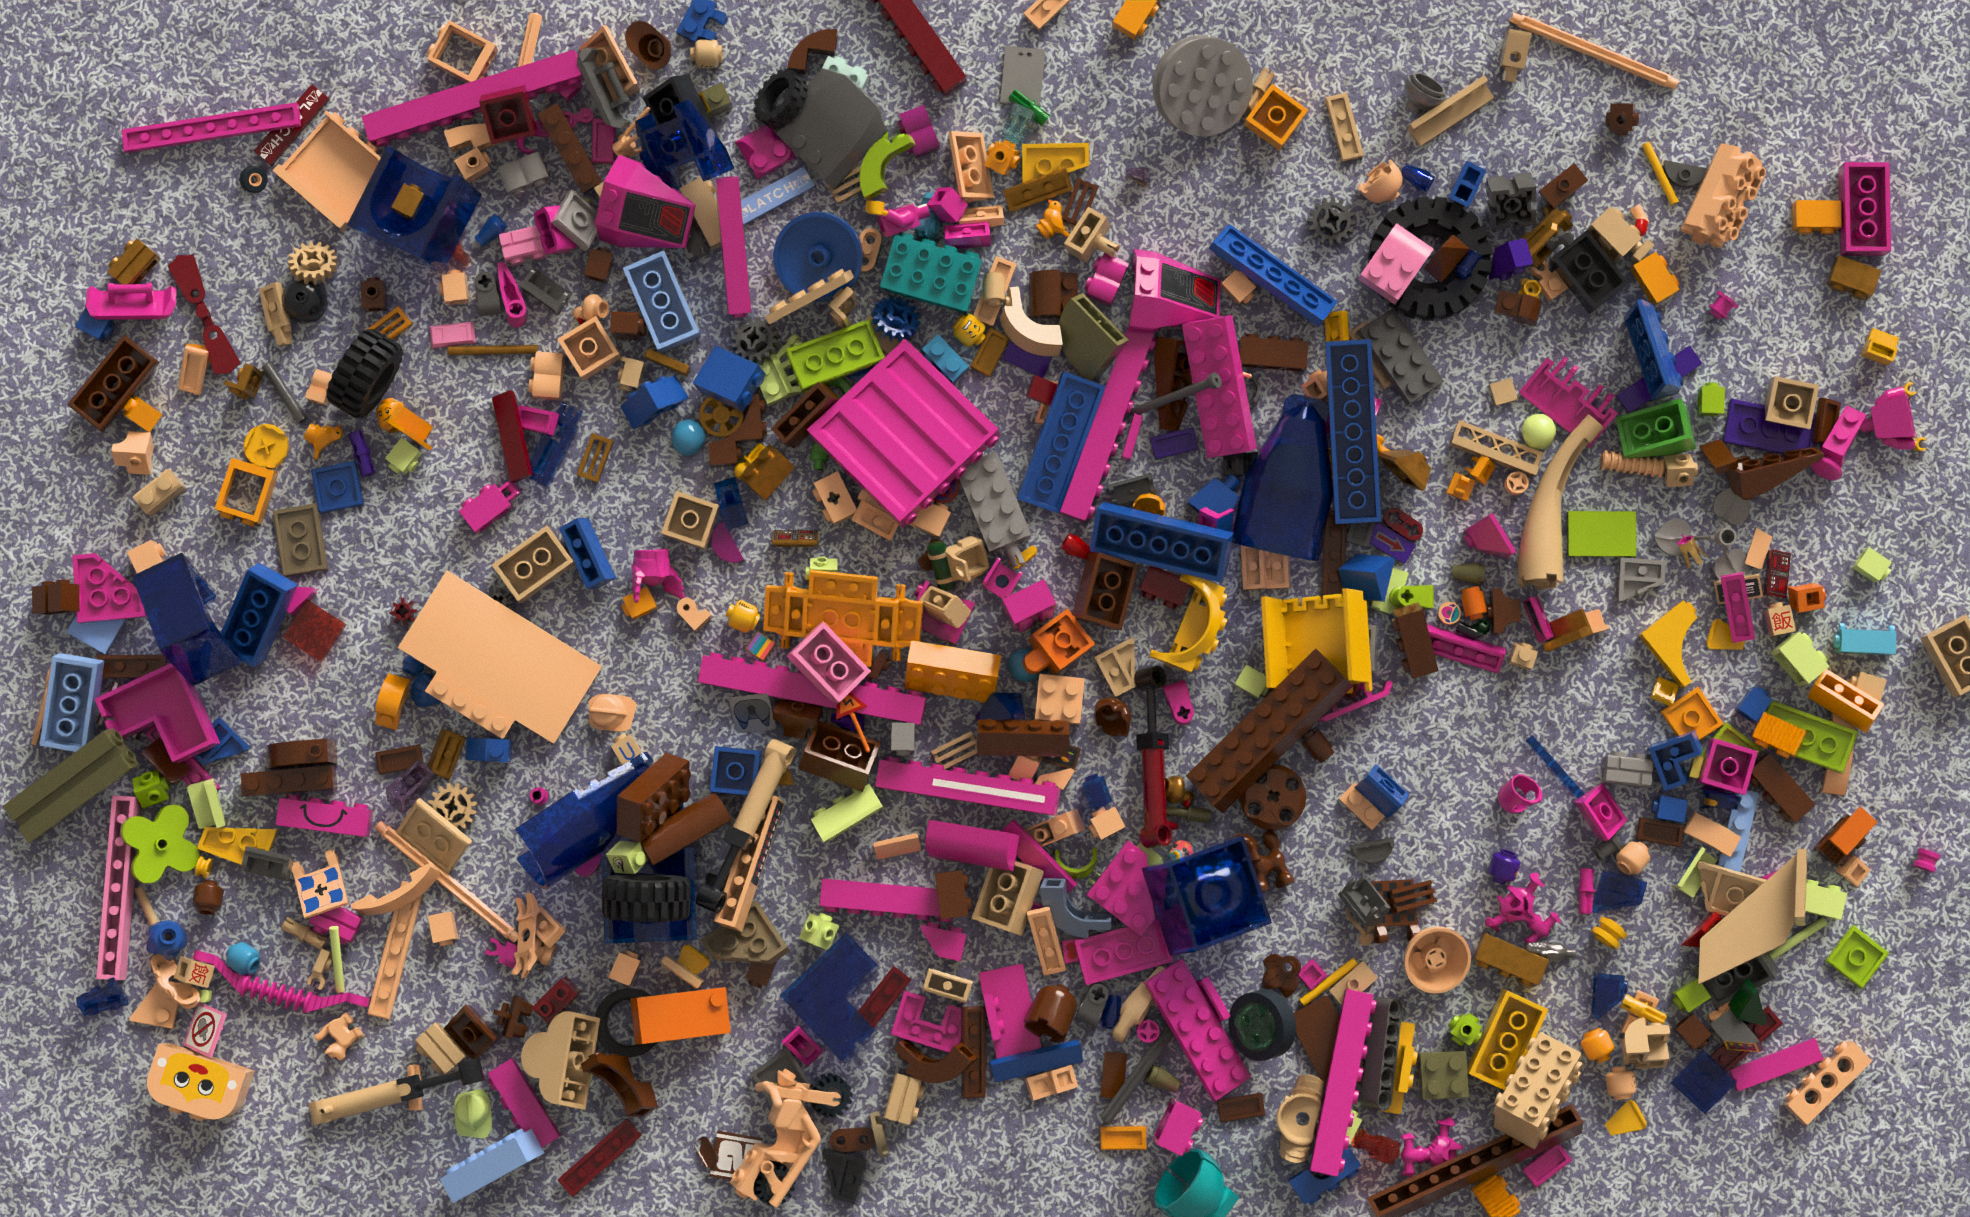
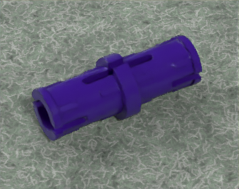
M362 430L349 433L348 436L354 451L353 457L357 460L361 477L375 474L376 472L370 457L371 451L367 448Z

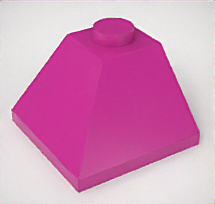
M1493 513L1464 531V541L1469 548L1473 547L1475 551L1505 559L1516 552Z

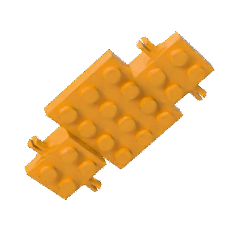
M811 570L809 573V589L793 586V572L784 573V585H767L765 588L763 631L775 632L781 635L780 648L782 649L784 647L785 649L790 648V636L805 638L822 622L867 667L873 665L874 645L892 647L891 660L895 661L896 659V661H900L901 648L910 647L911 640L921 642L923 601H913L905 598L906 585L904 584L902 586L901 584H896V597L877 598L878 577Z

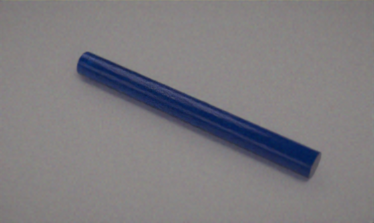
M1533 735L1525 740L1577 799L1585 794Z

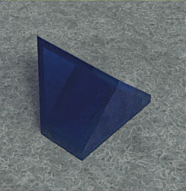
M992 692L976 714L975 721L985 719H1025L1021 693Z

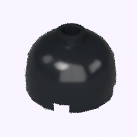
M304 279L292 281L282 294V303L286 313L293 321L301 324L318 321L328 307L325 290L318 283L314 285L313 281H309L308 284H304Z

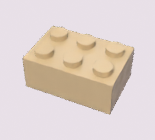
M546 525L493 563L492 566L516 600L522 604L575 566V563L551 528Z
M1963 615L1920 637L1952 697H1957L1970 691V620L1967 615Z
M1015 861L1013 871L989 868L972 919L1022 936L1028 920L1027 911H1031L1044 871Z

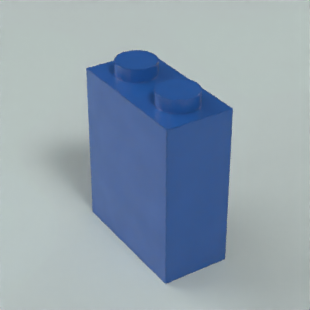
M715 345L694 379L693 384L700 393L743 412L746 406L751 403L755 391L763 383L766 374L758 364Z

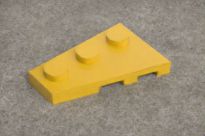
M1089 143L1022 144V183L1066 168L1067 172L1070 173L1089 166Z
M205 827L197 849L242 865L245 847L249 846L271 851L278 829Z

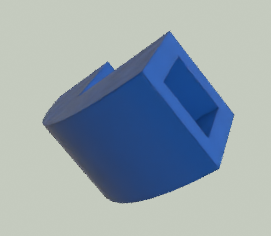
M1466 161L1448 198L1469 208L1487 170Z

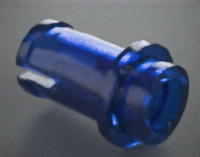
M1469 249L1462 263L1456 266L1457 270L1455 273L1465 280L1471 277V272L1482 256L1478 252Z

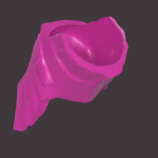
M669 549L634 550L633 564L631 565L634 603L639 601L641 583L651 587L662 583L664 591L679 599L685 598L682 580L674 568L670 566Z

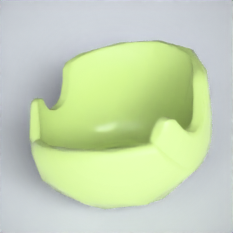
M1533 414L1525 419L1521 432L1528 447L1536 450H1545L1552 445L1555 439L1556 427L1553 420L1548 416Z

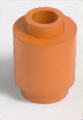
M1476 586L1461 590V601L1465 617H1470L1471 621L1484 618L1483 614L1487 613L1483 591H1480V587Z

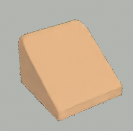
M1849 854L1851 855L1850 860L1843 866L1839 865L1835 871L1857 888L1870 869L1858 857Z

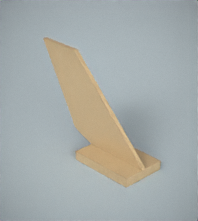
M1797 849V854L1700 939L1698 985L1784 945L1794 923L1796 926H1805L1807 849Z

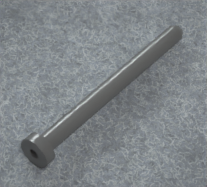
M1211 373L1203 381L1132 408L1130 414L1134 416V413L1140 415L1207 388H1220L1222 384L1221 378L1217 373Z

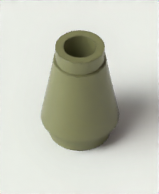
M1480 562L1453 565V579L1478 585L1479 582L1484 583L1486 565H1482Z
M1152 1065L1145 1077V1081L1149 1083V1086L1173 1093L1177 1092L1181 1083L1180 1080L1160 1065Z

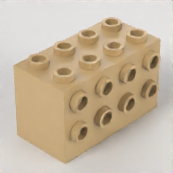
M1542 1032L1539 1033L1537 1038L1533 1037L1527 1046V1050H1529L1525 1057L1521 1056L1516 1065L1518 1070L1515 1075H1509L1505 1083L1507 1088L1503 1094L1500 1092L1497 1095L1493 1111L1495 1115L1494 1128L1533 1149L1536 1148L1540 1140L1545 1138L1551 1121L1554 1122L1560 1111L1559 1107L1562 1102L1565 1103L1567 1101L1572 1085L1577 1084L1583 1065L1580 1062L1582 1053Z

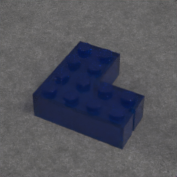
M846 932L780 996L844 1064L860 1051L854 1045L856 1042L864 1047L879 1033L848 999L881 967Z

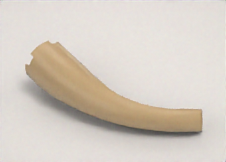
M1589 414L1560 446L1537 486L1527 513L1519 547L1517 565L1519 587L1526 588V584H1532L1535 586V589L1557 588V582L1561 585L1564 584L1561 528L1563 490L1575 461L1586 445L1591 443L1604 428Z

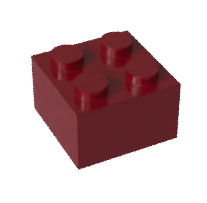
M525 85L481 95L479 103L491 145L535 135L537 127Z

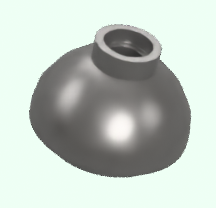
M1409 74L1405 80L1404 91L1408 99L1406 106L1414 113L1421 114L1424 109H1433L1447 98L1443 86L1425 74Z

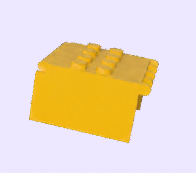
M1345 588L1342 589L1343 596L1342 594L1324 595L1323 604L1320 596L1303 597L1301 603L1299 598L1283 599L1282 601V599L1261 597L1266 687L1275 689L1312 651L1317 649L1352 685L1365 683V691L1371 692L1372 675L1367 601L1363 600V591ZM1353 687L1347 692V694L1353 693Z

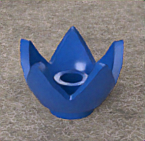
M165 920L156 922L149 927L148 952L160 954L164 959L171 961L178 955L181 949L186 947L187 935L182 926L177 922ZM164 934H170L172 940L166 941Z

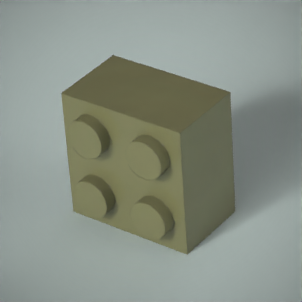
M1466 1051L1417 1053L1420 1099L1469 1097Z

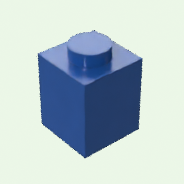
M86 307L75 325L80 331L103 343L114 332V327H112L114 322L91 317Z
M1759 686L1757 688L1752 687L1749 688L1734 711L1750 722L1756 723L1770 705L1772 699L1768 697L1769 693Z
M1663 795L1657 796V800L1653 799L1651 805V813H1654L1653 818L1684 823L1688 800Z

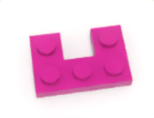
M904 990L891 1035L950 1052L961 1041V1008L948 1004L941 1026L920 1019L926 997Z

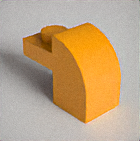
M388 673L380 689L375 706V711L377 712L376 725L397 730L400 723L402 706L408 697L410 679Z

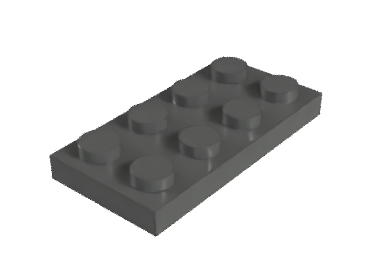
M1394 308L1357 331L1361 340L1371 339L1372 356L1407 406L1444 382Z

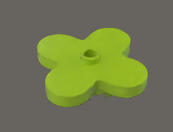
M179 805L164 806L160 809L153 822L142 816H132L122 823L120 828L122 840L127 845L136 849L137 852L131 864L132 875L137 881L141 883L156 882L160 879L167 866L181 872L190 871L196 867L200 854L196 845L183 838V834L189 824L188 813L183 807ZM160 840L163 841L162 848L158 846Z

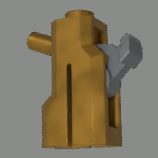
M1549 206L1543 209L1545 218L1531 232L1525 233L1520 238H1526L1533 261L1532 266L1535 268L1559 245L1568 246L1573 242L1574 236L1569 230L1574 225L1570 221L1572 216L1566 210L1562 209L1560 211L1557 208L1552 210Z

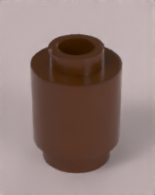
M1311 729L1302 737L1304 741L1301 744L1314 760L1322 763L1334 753L1333 746L1319 729L1317 731Z

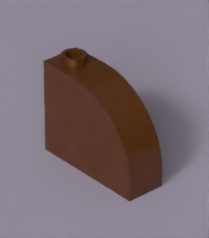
M327 738L266 745L268 769L338 764L336 741Z

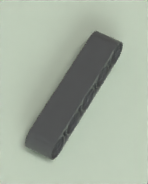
M1377 997L1374 999L1377 1001L1375 1012L1370 1017L1372 1028L1367 1042L1368 1048L1365 1059L1361 1103L1366 1109L1385 1111L1389 1109L1392 1102L1403 1006L1402 1002L1397 998Z

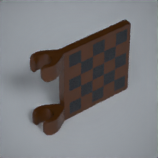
M1413 879L1371 881L1372 885L1391 907L1379 926H1374V942L1379 944L1388 941L1385 927L1407 925V940L1410 941L1420 932L1416 907L1394 913L1388 891L1412 885ZM1414 889L1396 893L1395 897L1399 898L1414 894ZM1415 898L1398 902L1397 904L1398 907L1416 902Z

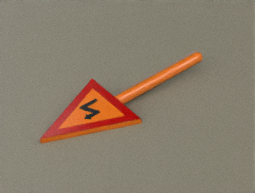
M850 692L842 701L837 703L836 720L850 714L865 751L869 753L870 748L854 712L867 707V705Z

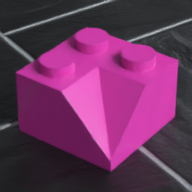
M1715 738L1709 739L1696 783L1718 790L1746 795L1758 751Z

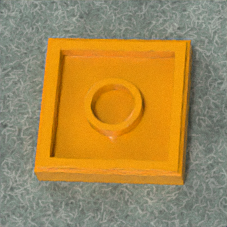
M1696 687L1675 701L1671 707L1668 706L1660 711L1676 736L1695 730L1700 741L1724 725L1699 687Z

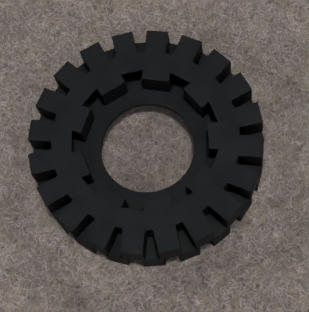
M1428 196L1417 197L1415 201L1411 202L1408 200L1400 204L1397 209L1391 210L1385 216L1371 240L1368 263L1396 224L1417 238L1424 235H1434L1447 241L1454 235L1470 248L1442 283H1424L1413 278L1395 305L1387 300L1389 302L1388 306L1394 308L1396 312L1398 310L1404 312V316L1415 319V317L1422 318V321H1433L1435 318H1441L1442 320L1452 317L1453 314L1460 313L1474 302L1488 281L1487 278L1492 267L1490 256L1493 253L1491 243L1487 241L1488 233L1484 225L1480 227L1477 222L1479 218L1472 211L1468 213L1463 209V205L1455 201L1453 204L1449 203L1447 198L1436 196L1435 199H1429Z

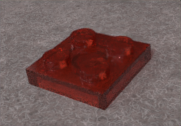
M307 600L283 638L315 659L323 662L347 624L310 600Z

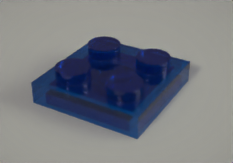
M1703 1049L1671 1080V1084L1704 1114L1737 1083V1080Z

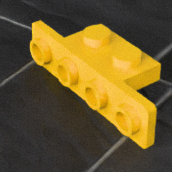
M1401 1021L1392 1102L1389 1109L1383 1112L1401 1114L1404 1092L1407 1093L1408 1088H1412L1414 1075L1410 1074L1411 1066H1415L1417 1061V1052H1414L1415 1047H1412L1415 1030L1414 1023Z

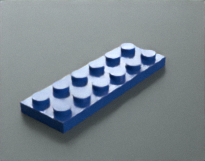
M1230 224L1225 227L1209 247L1217 257L1223 258L1234 269L1244 273L1254 283L1265 288L1272 296L1279 298L1290 309L1297 311L1308 322L1318 327L1338 302Z
M1062 371L1018 491L1017 499L1058 514L1060 513L1106 386Z

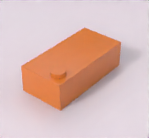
M726 987L630 998L635 1044L731 1033Z

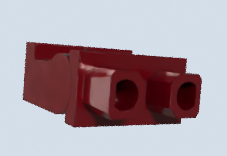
M565 976L531 1008L549 1024L582 991Z

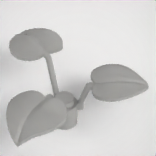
M1731 487L1720 492L1713 501V513L1718 517H1722L1721 522L1724 528L1717 529L1713 535L1693 536L1694 540L1713 539L1718 546H1725L1723 550L1724 556L1718 557L1714 563V574L1718 580H1721L1720 576L1739 572H1743L1744 576L1750 575V565L1745 564L1746 554L1738 548L1728 552L1731 545L1735 543L1737 535L1727 522L1732 525L1743 523L1750 512L1749 500H1743L1735 495ZM1682 519L1668 520L1655 533L1654 540L1665 553L1672 556H1682L1683 554L1677 542L1682 539V534L1684 537L1691 534V527Z

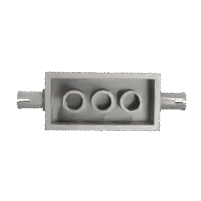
M996 451L982 456L974 464L971 463L966 468L965 474L958 480L989 554L1005 549L1011 566L1014 568L1018 566L1015 557H1017L1020 565L1025 563L1018 544L1020 541L1030 538L1031 533Z

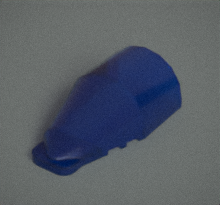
M1293 394L1286 398L1280 418L1245 474L1232 531L1234 532L1232 543L1281 555L1319 561L1333 499L1326 429L1329 408L1323 400Z
M643 752L625 764L607 772V778L599 782L596 779L590 781V787L582 791L579 788L571 791L515 829L529 849L519 856L517 861L536 884L547 890L606 849L617 834V796L653 765V758L648 752Z

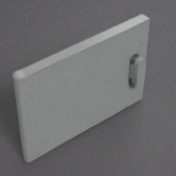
M1005 47L1000 104L1014 105L1008 98L1016 89L1032 102L1035 100V104L1041 107L1040 101L1045 60L1044 49Z

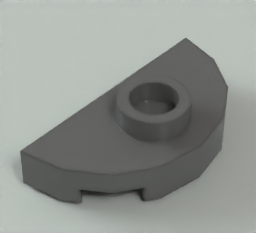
M1663 161V169L1667 177L1674 185L1679 187H1692L1700 183L1708 169L1673 161Z
M1394 837L1349 845L1352 854L1359 861L1366 864H1377L1384 861L1391 854L1394 848Z

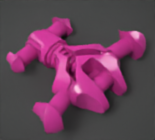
M1538 873L1529 875L1531 881L1526 888H1516L1508 885L1506 888L1510 893L1504 899L1500 895L1497 896L1500 904V914L1493 919L1487 917L1485 926L1494 929L1498 933V926L1505 921L1508 923L1525 921L1527 928L1534 930L1528 938H1524L1525 945L1547 937L1551 930L1550 928L1556 922L1560 924L1561 920L1558 913L1550 912V916L1543 922L1540 915L1533 913L1535 899L1533 893L1539 885L1541 887L1545 886L1541 882Z
M1450 1116L1444 1120L1436 1121L1437 1124H1441L1439 1136L1436 1135L1427 1148L1422 1146L1413 1148L1415 1136L1410 1132L1401 1135L1400 1139H1404V1148L1401 1152V1158L1404 1162V1172H1401L1402 1176L1411 1178L1416 1174L1413 1170V1162L1419 1164L1428 1162L1432 1167H1435L1455 1158L1456 1150H1463V1145L1456 1143L1452 1138L1448 1137L1450 1127L1455 1126V1122Z

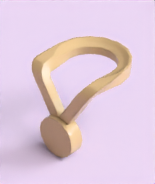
M1347 908V919L1361 932L1358 941L1362 946L1369 945L1374 938L1370 933L1374 926H1368L1364 931L1351 916L1349 908Z

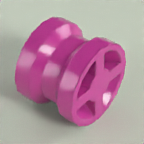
M1918 848V858L1913 862V866L1935 873V863L1940 859L1941 855Z
M1143 1020L1140 1025H1137L1136 1034L1141 1041L1150 1043L1159 1036V1027L1154 1021Z

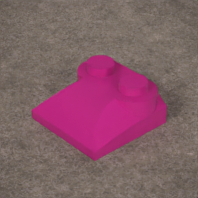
M766 125L735 141L757 180L796 159L792 149L772 128Z

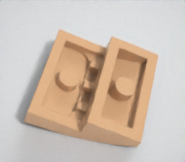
M1289 543L1241 545L1243 590L1291 588Z

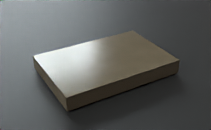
M317 503L272 511L283 576L291 577L329 570Z

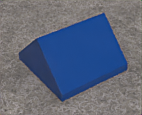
M1355 554L1338 569L1343 589L1363 591V600L1385 602L1395 558Z
M1377 764L1354 787L1387 818L1400 809L1410 795Z

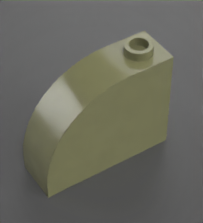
M1083 293L1071 298L1062 311L1059 325L1063 343L1062 349L1067 359L1084 379L1093 381L1101 377L1129 340Z

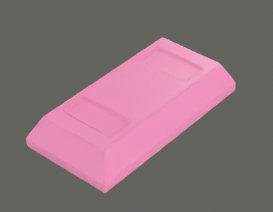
M474 321L429 326L431 349L476 344Z

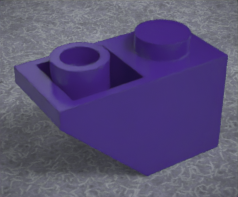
M1526 238L1509 241L1495 248L1489 274L1490 280L1498 278L1500 282L1513 278L1512 274L1526 272L1525 268L1533 264Z

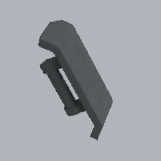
M593 47L584 48L578 55L577 65L603 121L612 127L628 128L631 121L621 118L617 107L628 103L630 99L626 95L615 72L613 62L606 63L598 68L595 62L598 50ZM606 72L618 97L616 101H613L601 75Z

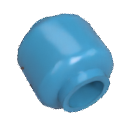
M245 942L231 945L226 951V965L240 975L253 974L260 966L259 952Z

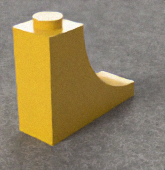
M1684 600L1676 604L1638 635L1680 688L1686 687L1692 682L1683 665L1682 644L1687 630L1698 618L1695 615L1697 611L1690 602L1686 603Z

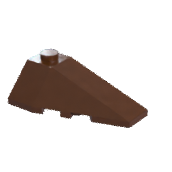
M1157 336L1154 365L1157 398L1193 385L1185 339ZM1186 397L1158 407L1160 429L1179 430L1188 407L1185 401Z
M1811 447L1788 450L1782 456L1765 453L1763 458L1750 459V455L1735 458L1738 462V468L1724 473L1735 495L1743 500H1752L1757 495L1768 492L1824 458V453Z

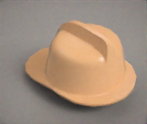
M598 694L589 700V724L600 730L627 731L631 728L637 704L630 697L623 695Z

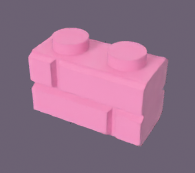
M536 226L499 234L504 259L507 264L511 263L512 266L525 263V259L541 260L546 258V253L541 244V233Z

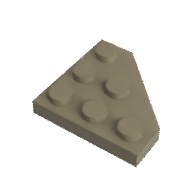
M757 900L751 904L742 932L719 926L700 939L714 960L773 964L790 952V949Z

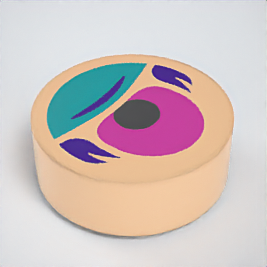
M1446 602L1439 607L1438 618L1443 624L1452 625L1460 619L1461 610L1456 603Z

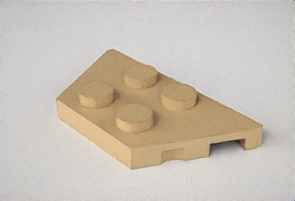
M1700 860L1697 864L1706 911L1717 912L1723 916H1727L1766 881L1762 878Z

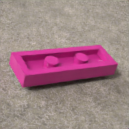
M1743 572L1720 576L1732 642L1755 639Z

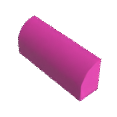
M929 820L925 843L927 853L932 858L1013 871L1020 835Z

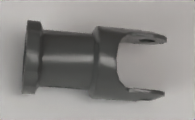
M1615 833L1608 841H1603L1598 846L1594 845L1591 848L1597 858L1604 864L1607 862L1606 859L1615 852L1621 851L1628 843L1622 845L1616 838Z

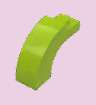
M897 135L892 139V143L887 138L882 137L868 150L860 168V187L864 198L871 200L889 190L885 182V169L892 158L916 145L910 135Z

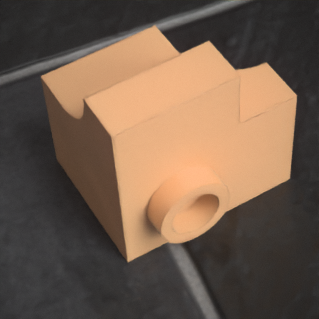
M128 431L127 437L123 442L113 444L111 452L115 466H126L129 474H151L154 448L151 433Z

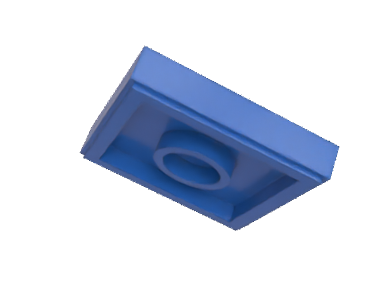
M356 461L311 469L319 514L364 505Z

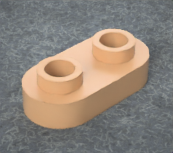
M874 228L864 229L859 236L863 249V258L869 260L867 265L862 266V273H868L874 269L881 247V234ZM868 237H873L875 242L868 244L866 240Z

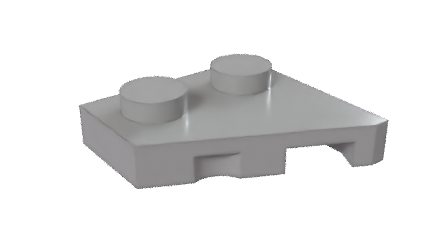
M1619 558L1617 602L1624 601L1664 584L1666 561Z

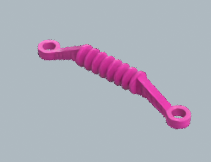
M195 950L192 958L213 964L240 993V996L244 997L250 991V999H254L258 993L260 1002L267 996V1003L271 1004L275 998L276 1006L278 1007L285 1001V1009H288L293 1003L294 1011H298L299 1007L303 1006V1014L345 1002L364 1007L369 1005L370 998L348 992L320 997L313 995V992L309 991L306 997H303V989H300L296 995L295 987L292 986L286 992V985L282 984L278 990L277 982L275 981L271 987H268V979H265L262 985H260L259 977H256L251 982L250 974L240 975L235 973L218 956Z

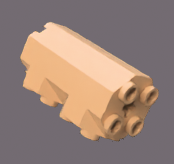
M1721 143L1717 147L1680 229L1683 233L1692 235V241L1701 245L1707 242L1716 248H1722L1726 241L1737 239L1744 220L1748 215V210L1744 207V201L1756 198L1759 187L1766 176L1765 167H1762V162L1754 154L1748 151L1746 154L1740 152L1741 148L1734 145Z

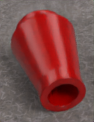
M1069 533L1061 546L1065 554L1084 560L1087 559L1088 553H1092L1090 546L1076 534L1072 535Z

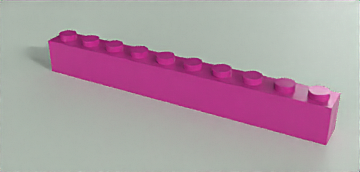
M571 50L363 115L361 117L368 141L372 145L382 147L388 145L389 141L394 139H408L411 137L410 134L417 132L424 134L432 131L433 127L439 125L440 127H447L452 125L455 120L461 119L464 121L472 119L475 114L482 112L479 103L481 95L525 85L529 100H533L539 94L545 92L546 94L556 93L561 86H578L580 81H584L577 65L578 54L575 50Z
M1128 325L1125 337L1129 341L1115 360L1060 510L1061 515L1083 523L1086 522L1087 518L1092 519L1096 508L1092 506L1094 497H1100L1103 485H1100L1102 476L1107 477L1111 464L1107 462L1110 455L1115 456L1119 445L1115 443L1118 434H1123L1126 426L1123 418L1125 413L1130 415L1134 404L1130 399L1133 392L1138 393L1142 382L1138 380L1140 372L1145 373L1149 360L1145 358L1148 350L1153 352L1157 339L1153 338L1156 330L1129 328Z
M712 652L709 653V656L703 655L698 678L699 683L755 694L767 693L770 697L837 709V703L823 695L799 669L798 673L789 672V667L776 665V668L773 669L768 668L767 663L754 661L752 665L744 663L745 659L733 656L731 660L722 659V654ZM865 682L864 686L857 685L851 691L853 695L867 705V707L854 713L915 723L922 726L927 698L922 697L923 693L909 690V694L900 693V688L887 686L886 690L877 689L878 684Z

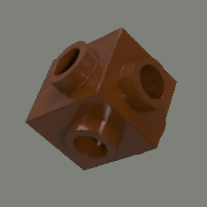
M1611 103L1610 112L1606 113V126H1610L1609 131H1615V135H1629V131H1634L1635 126L1639 124V113H1635V103ZM1621 115L1625 118L1624 123H1621L1619 120Z

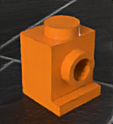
M1810 583L1795 587L1788 586L1789 604L1792 610L1801 613L1825 608L1826 593L1822 585Z

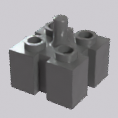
M1531 172L1513 174V179L1506 180L1504 176L1486 178V194L1489 199L1486 201V216L1491 230L1509 228V223L1514 222L1517 223L1518 227L1536 225V208L1533 203L1536 202V184Z

